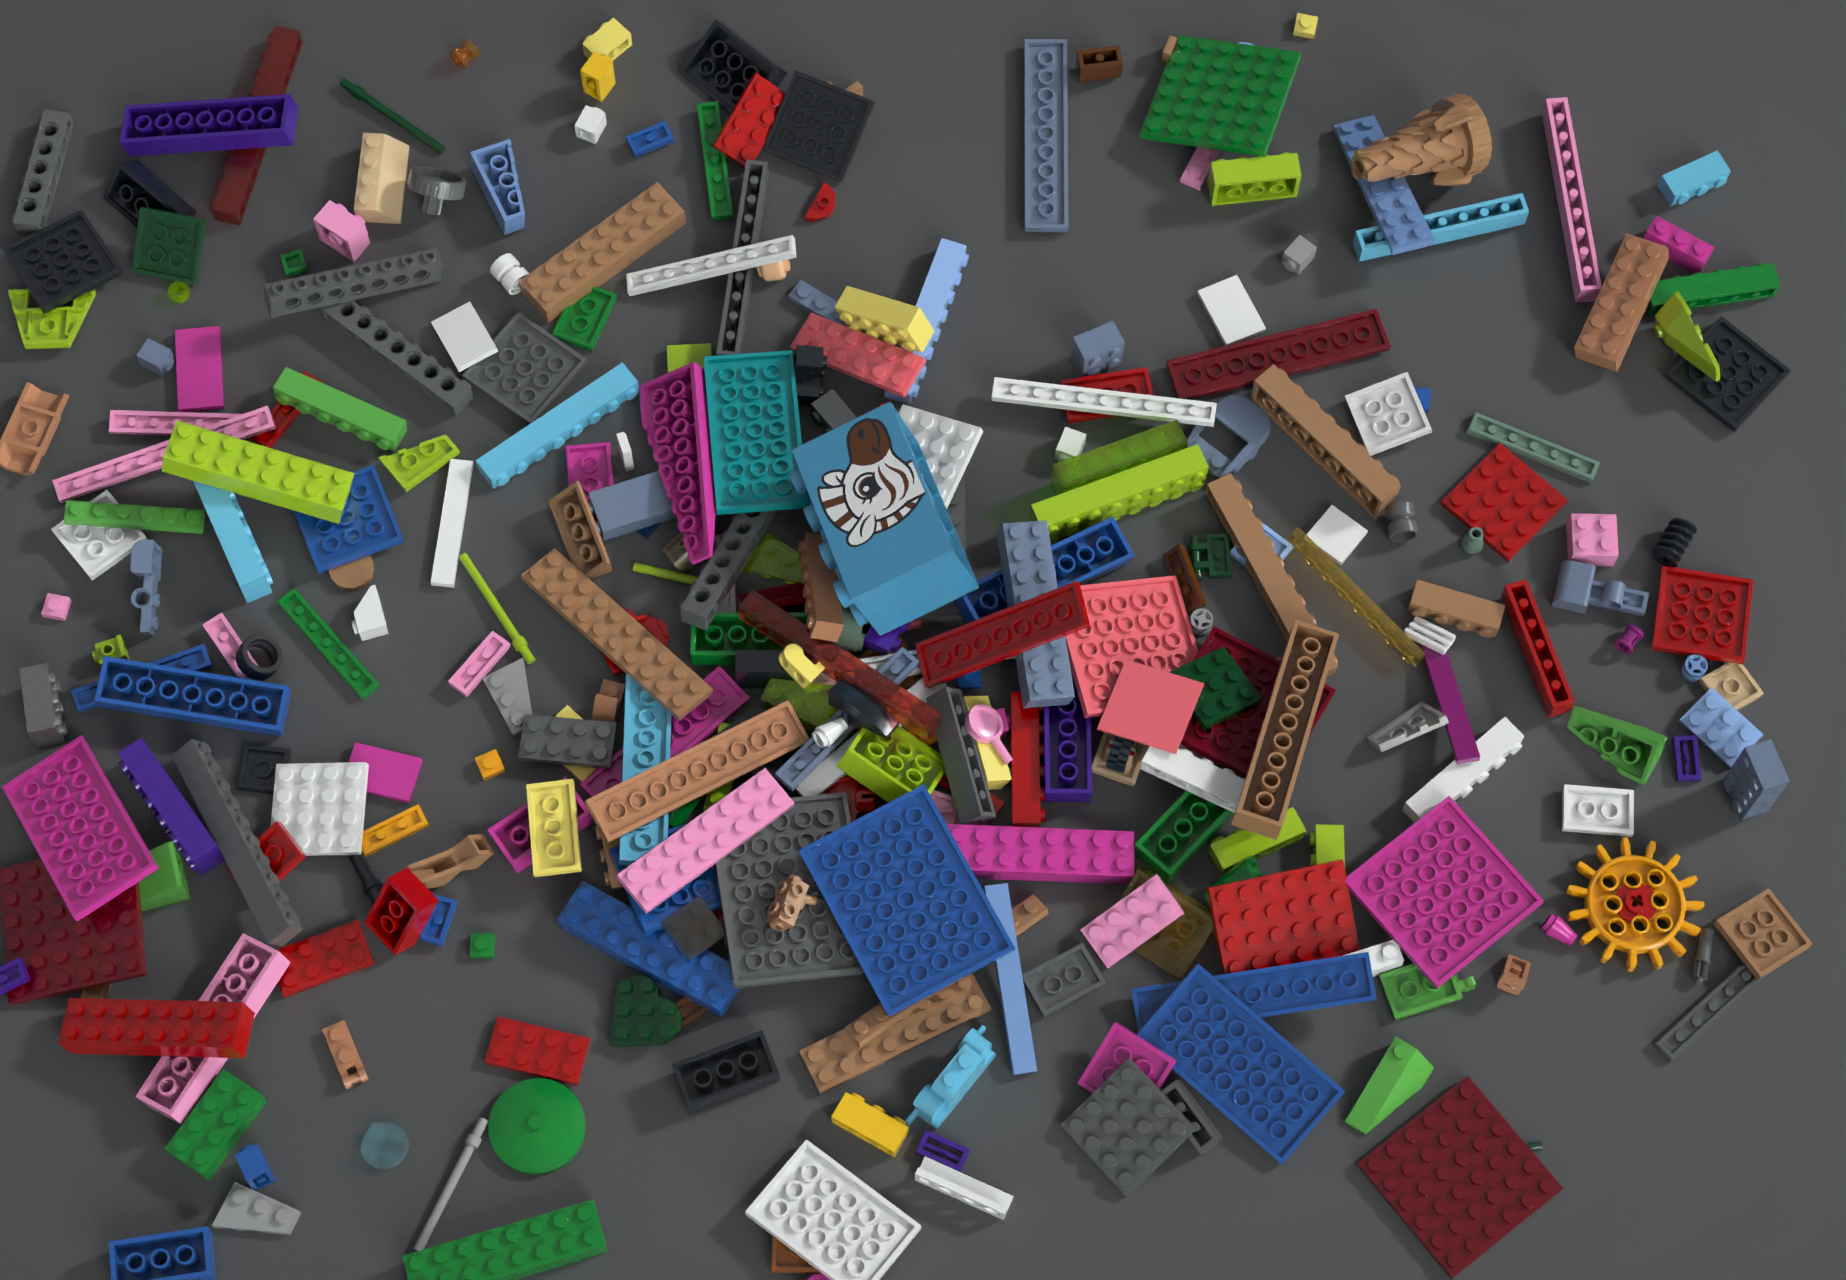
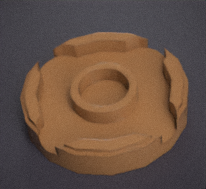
M368 555L329 570V575L338 588L357 591L371 582L375 565L371 556Z

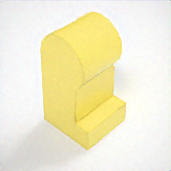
M789 644L779 654L778 659L781 666L803 689L825 669L820 662L814 665L797 644Z

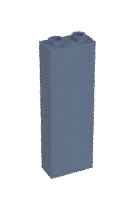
M659 471L589 492V501L587 503L591 513L596 518L597 529L604 541L677 518L673 514L672 502L667 497Z

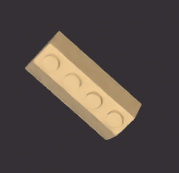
M363 133L354 212L365 222L401 224L410 147L387 134Z

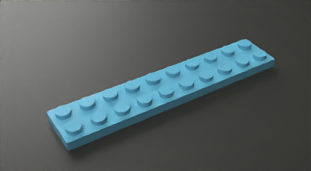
M627 674L625 683L622 782L670 759L671 714ZM669 813L620 837L619 865H631L668 838Z

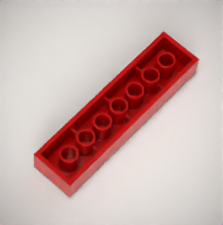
M69 998L58 1044L71 1054L245 1058L255 1012L243 1002Z

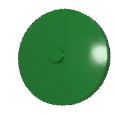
M543 1078L527 1079L505 1090L493 1105L488 1121L489 1139L496 1155L509 1168L527 1175L549 1174L567 1165L580 1150L586 1130L584 1112L577 1097L564 1085Z

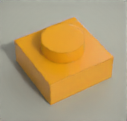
M496 749L475 757L476 764L484 781L506 772Z

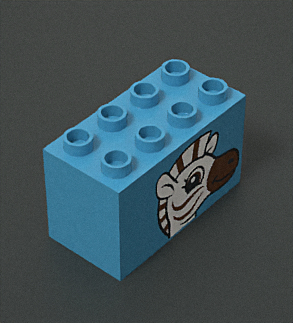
M891 402L792 450L798 467L789 471L790 478L800 496L807 494L809 506L803 508L805 516L815 533L820 532L824 543L818 545V548L828 569H834L839 579L833 583L835 592L843 607L850 608L859 626L869 622L881 636L979 588L920 444Z

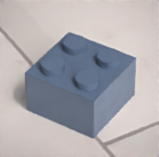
M1114 321L1073 337L1071 359L1081 377L1098 375L1102 370L1107 368L1113 369L1122 362L1125 342Z

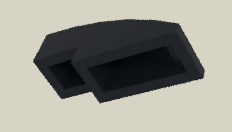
M842 677L828 691L829 705L847 713L848 721L880 737L887 739L899 726V721L883 705Z

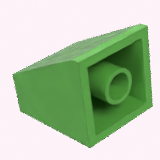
M170 841L149 850L159 869L139 881L141 912L191 899L182 855L174 842Z

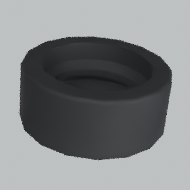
M255 634L246 638L236 651L238 668L244 675L254 680H266L273 676L283 660L282 650L277 642L269 636ZM250 647L261 648L270 657L271 665L268 668L255 665L250 660L247 650Z

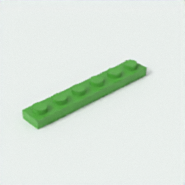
M66 500L64 524L204 534L205 510Z

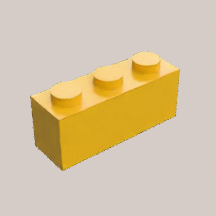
M845 1092L831 1116L832 1123L895 1157L909 1133V1127L906 1126L907 1123L897 1116L892 1118L886 1115V1111L878 1105H868L860 1095L856 1093L850 1095Z

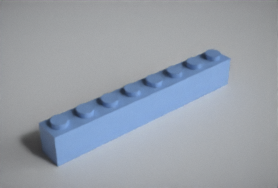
M941 238L916 304L934 329V333L924 351L921 353L913 350L912 352L924 357L925 361L932 358L934 351L932 344L939 339L941 329H939L940 323H945L948 314V310H946L947 305L952 304L955 296L954 286H959L962 278L961 268L966 267L969 255L966 254V245ZM923 366L905 398L884 390V397L910 405L912 397L916 398L920 386L917 384L919 379L924 378L927 367Z

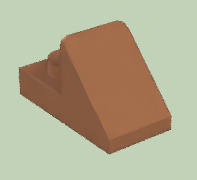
M603 679L600 692L595 695L591 720L616 722L625 693V684Z
M1508 954L1497 983V988L1514 995H1519L1526 984L1531 963Z

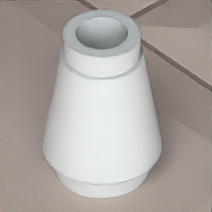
M840 717L816 727L812 733L815 743L820 748L830 747L848 729L847 723Z

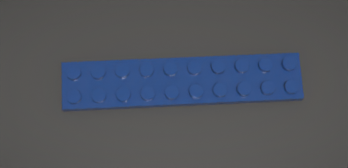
M1369 952L1213 976L1260 1018L1377 1000ZM1182 981L1131 989L1138 1032Z

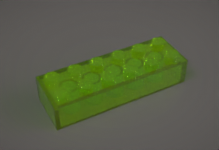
M1178 420L1053 464L1051 485L1055 494L1059 495L1186 449L1188 441Z

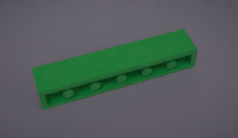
M1758 263L1751 267L1738 266L1731 270L1717 269L1705 274L1697 272L1685 277L1673 276L1669 279L1658 281L1646 310L1648 316L1656 315L1671 296L1678 291L1690 309L1774 297L1780 288V283L1774 263Z

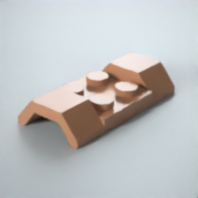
M29 382L26 383L0 439V467L24 476L35 473L62 418L61 414L68 401V394L64 393L58 396L42 391Z

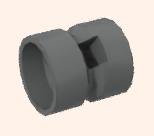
M1400 501L1386 506L1385 514L1389 523L1387 526L1389 539L1394 542H1405L1415 539L1418 536L1417 522L1414 520V504Z

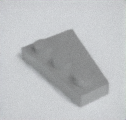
M524 658L482 678L514 738L522 734L525 714L533 715Z

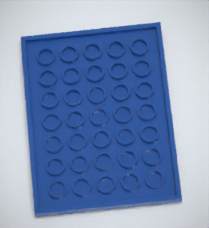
M924 784L798 850L888 1018L1015 951L1012 941Z

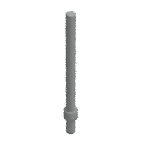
M480 1117L472 1134H468L464 1142L466 1145L413 1250L420 1251L425 1248L474 1149H478L482 1141L480 1137L488 1120Z

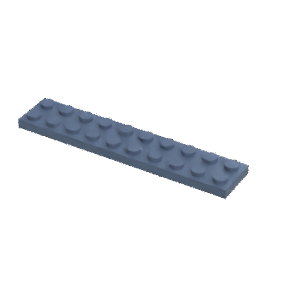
M1024 39L1025 232H1068L1067 39Z

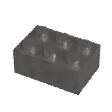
M48 663L19 668L28 735L37 748L66 743L65 735H68L66 721H63L62 714L65 713L64 701L60 700L59 695L60 692H63L60 678L57 679L56 671L51 670Z

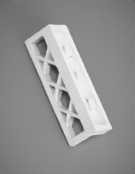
M924 1157L920 1168L918 1167L915 1173V1181L1004 1220L1014 1197L928 1157Z

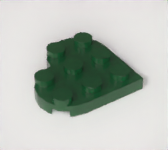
M635 975L627 979H621L618 982L613 1001L610 1045L612 1047L659 1046L669 1043L668 1040L676 1032L679 1033L682 1025V1015L676 1004L667 998H662L661 991L656 983L647 976Z

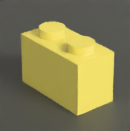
M612 18L609 22L603 23L593 35L585 38L582 43L583 53L589 59L595 51L599 54L607 55L613 61L632 45L631 33L615 18Z

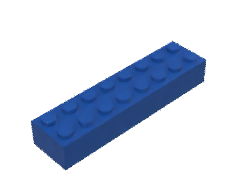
M1114 517L1051 545L1058 588L1074 581L1079 582L1080 585H1085L1127 565L1135 556ZM1002 569L977 580L978 589L954 600L966 624L1008 608Z
M104 656L94 701L101 708L283 737L292 692L289 686Z
M584 881L580 883L557 919L560 929L647 976L683 998H689L690 1001L708 1009V1012L721 1019L740 988L733 989L730 963L667 927L644 935L633 908Z

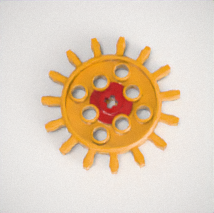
M1628 837L1622 838L1620 842L1621 857L1611 859L1601 844L1594 850L1595 854L1603 864L1597 871L1581 861L1578 863L1575 869L1587 877L1590 882L1587 888L1576 885H1569L1567 887L1566 894L1584 898V909L1569 912L1567 919L1568 921H1577L1587 918L1592 930L1582 936L1579 941L1581 945L1590 943L1597 936L1607 944L1600 962L1605 964L1612 957L1614 949L1627 953V971L1633 972L1637 964V954L1648 953L1655 970H1658L1663 966V960L1658 949L1667 945L1680 958L1685 954L1686 949L1674 937L1678 930L1692 936H1697L1700 933V927L1684 920L1685 911H1701L1705 904L1703 901L1685 900L1683 889L1689 888L1698 880L1696 875L1678 881L1670 871L1678 864L1681 856L1675 854L1668 860L1666 865H1662L1652 859L1656 850V842L1652 840L1645 848L1644 857L1631 855ZM1649 876H1657L1660 879V884L1652 883ZM1626 877H1633L1637 881V885H1629L1626 882ZM1603 879H1610L1614 887H1606L1603 884ZM1658 897L1662 899L1664 906L1659 907L1655 905L1653 898ZM1606 902H1615L1618 909H1609L1606 905ZM1636 902L1638 905L1634 907L1632 903ZM1657 920L1665 921L1668 928L1661 929L1657 925ZM1641 922L1645 930H1636L1633 923ZM1610 924H1618L1621 928V932H1613L1610 928Z

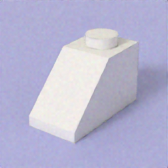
M372 585L354 611L355 620L351 621L354 633L360 634L362 641L389 634L377 588L375 585Z

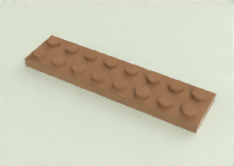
M972 973L938 992L861 1048L846 1033V1029H843L800 1050L799 1054L820 1095L990 1012L991 1007Z

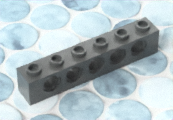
M44 109L42 117L38 119L37 136L33 137L32 154H29L27 158V172L22 176V190L17 194V208L11 216V223L14 225L17 233L30 235L46 227L74 126L69 112Z

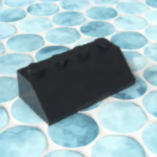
M137 160L120 162L103 197L136 227H138L140 207L143 206L193 217L197 212Z

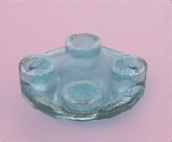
M392 1122L373 1123L362 1139L361 1151L363 1158L369 1165L378 1169H389L397 1166L404 1160L409 1150V1139L406 1131L401 1126Z

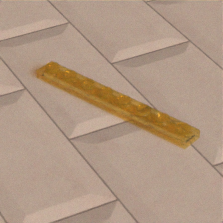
M1299 527L1293 530L1289 539L1293 549L1296 552H1301L1306 557L1307 563L1312 568L1316 567L1322 573L1323 579L1327 583L1332 584L1337 589L1338 594L1343 599H1347L1353 605L1354 610L1359 615H1363L1369 621L1370 626L1375 631H1379L1385 637L1386 642L1401 653L1402 658L1407 663H1411L1414 667L1418 666L1422 662L1425 653Z

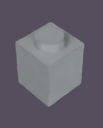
M1299 235L1284 251L1281 263L1288 271L1299 275L1314 259L1317 247Z

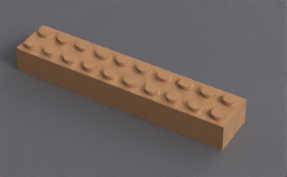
M1295 619L1289 633L1231 825L1275 840L1277 839L1285 819L1337 644L1338 633Z

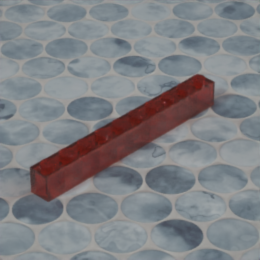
M280 26L274 27L273 33H270L268 36V48L262 54V65L256 71L254 88L250 89L249 97L286 94L303 44L299 30ZM267 147L230 150L229 161H226L223 167V178L217 184L216 198L212 199L210 210L213 212L215 220L241 226Z
M751 590L739 605V618L784 648L789 644H797L814 665L820 662L825 667L822 673L836 682L842 677L853 683L883 705L901 725L927 742L941 725V713L832 641L811 638L810 629L807 628L806 624L754 590Z

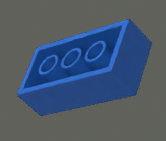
M208 1226L108 1241L111 1280H217L213 1232ZM167 1259L166 1263L161 1265V1262Z

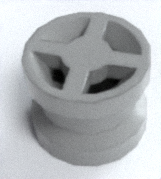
M1196 609L1192 613L1190 624L1193 634L1205 636L1210 632L1213 616L1207 609Z

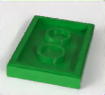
M598 287L592 288L590 293L572 306H567L562 311L551 335L562 342L593 352L618 295Z

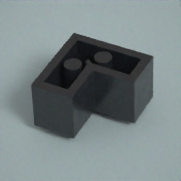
M796 346L793 360L798 405L811 406V403L823 396V386L820 385V379H823L824 369L827 366V356H823L824 347Z

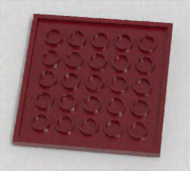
M1214 626L1193 661L1225 647L1262 697L1261 704L1206 730L1201 728L1192 715L1181 745L1245 778L1281 661ZM1326 684L1323 687L1309 737L1336 692L1335 689Z
M41 859L0 868L5 964L18 957L22 958L31 979L7 992L10 1005L147 976L139 882L77 922L70 913Z
M1469 1076L1465 1077L1357 1163L1358 1168L1451 1280L1563 1190L1559 1182Z

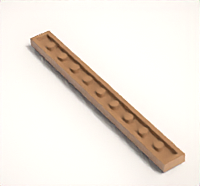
M1034 894L1012 909L1016 937L1049 914L1048 908ZM938 992L888 1018L881 1003H879L845 1027L846 1033L861 1048Z

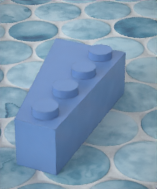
M511 139L470 152V168L503 234L506 235L524 229L525 211L515 168Z

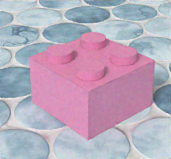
M329 200L313 218L320 241L353 262L357 260L370 244L365 221L359 215L349 213L340 203L335 204Z
M1571 513L1566 523L1568 560L1594 566L1613 567L1619 556L1616 514Z

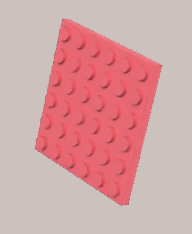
M1176 575L1080 585L1090 627L1067 635L1065 638L1070 668L1085 718L1103 715L1126 659L1170 672L1192 662L1198 653Z

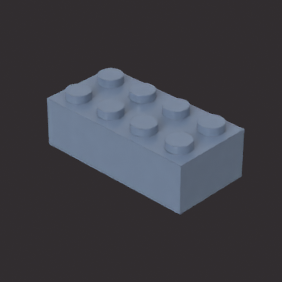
M1771 739L1745 747L1723 778L1724 788L1727 793H1730L1733 799V809L1736 814L1740 815L1741 820L1768 812L1790 782Z

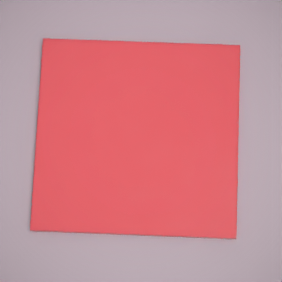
M1126 659L1097 730L1177 754L1204 683Z

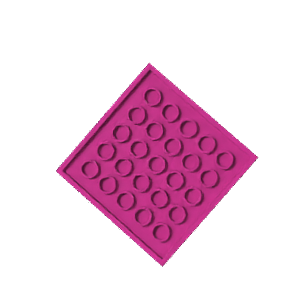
M1450 796L1348 875L1345 881L1349 891L1436 989L1446 983L1544 902Z

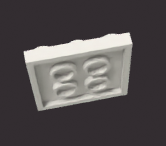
M1408 372L1345 395V400L1370 456L1432 433L1431 426Z
M105 490L90 501L119 504L108 490ZM64 520L51 529L92 581L132 552L135 542L147 539L139 529L66 525Z

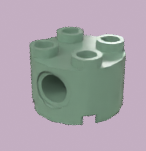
M841 604L844 626L838 642L830 641V647L855 653L857 651L861 652L866 634L861 631L867 630L868 623L859 626L850 608H844Z

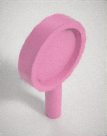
M975 705L965 717L967 732L980 743H991L1005 765L1008 764L1013 758L999 739L1003 731V721L1000 714L989 705Z

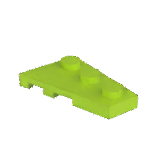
M445 434L424 441L419 446L407 450L404 448L398 450V453L390 456L383 455L378 458L403 490L408 492L450 462V459L458 456L460 451Z

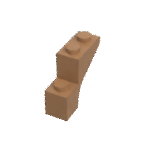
M484 834L468 835L454 847L410 864L405 868L408 867L427 888L444 887L459 872L479 868L494 852Z

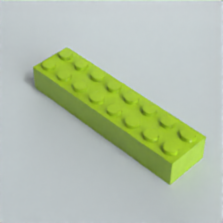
M178 420L175 423L162 463V472L337 524L340 523L354 477L352 472Z
M1197 444L1031 504L1029 522L1047 520L1050 543L1054 544L1060 538L1071 537L1079 533V531L1088 529L1111 517H1114L1116 521L1128 513L1133 515L1140 512L1142 508L1148 506L1155 507L1164 500H1174L1181 497L1183 493L1201 490L1205 486L1209 466Z

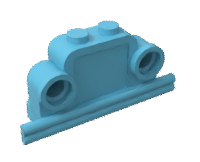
M981 1025L978 1030L972 1028L965 1035L957 1048L959 1050L958 1053L934 1081L932 1086L927 1084L913 1102L914 1110L905 1120L906 1125L910 1126L915 1118L919 1116L937 1130L995 1058L996 1053L991 1050L992 1043L982 1036L986 1030L984 1025Z

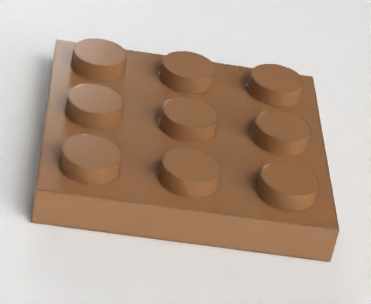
M1769 888L1713 923L1757 981L1813 945Z

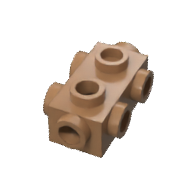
M789 875L787 880L779 883L775 893V901L770 905L767 913L768 919L766 923L770 924L772 929L784 931L794 927L799 911L803 909L804 905H816L817 897L806 895L809 885L802 882V879L796 875Z

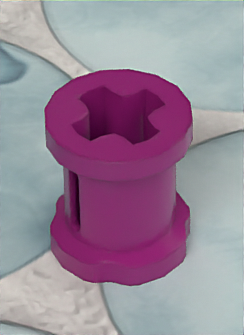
M1628 624L1623 635L1614 641V645L1622 653L1630 655L1633 652V647L1638 640L1643 638L1644 634L1635 625Z

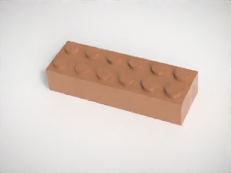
M1626 233L1574 346L1576 358L1615 372L1618 371L1669 259L1667 246Z

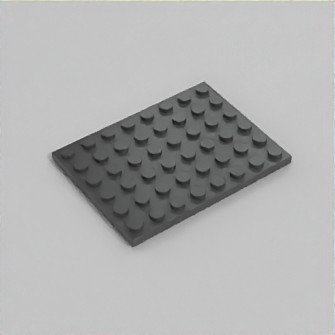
M846 792L791 798L795 803L794 807L715 863L733 989L864 974L798 851L851 823ZM789 875H796L802 879V882L809 885L806 895L816 896L817 903L816 905H804L803 909L799 911L794 927L784 931H776L770 927V924L766 923L768 909L775 901V893L779 883L787 880Z

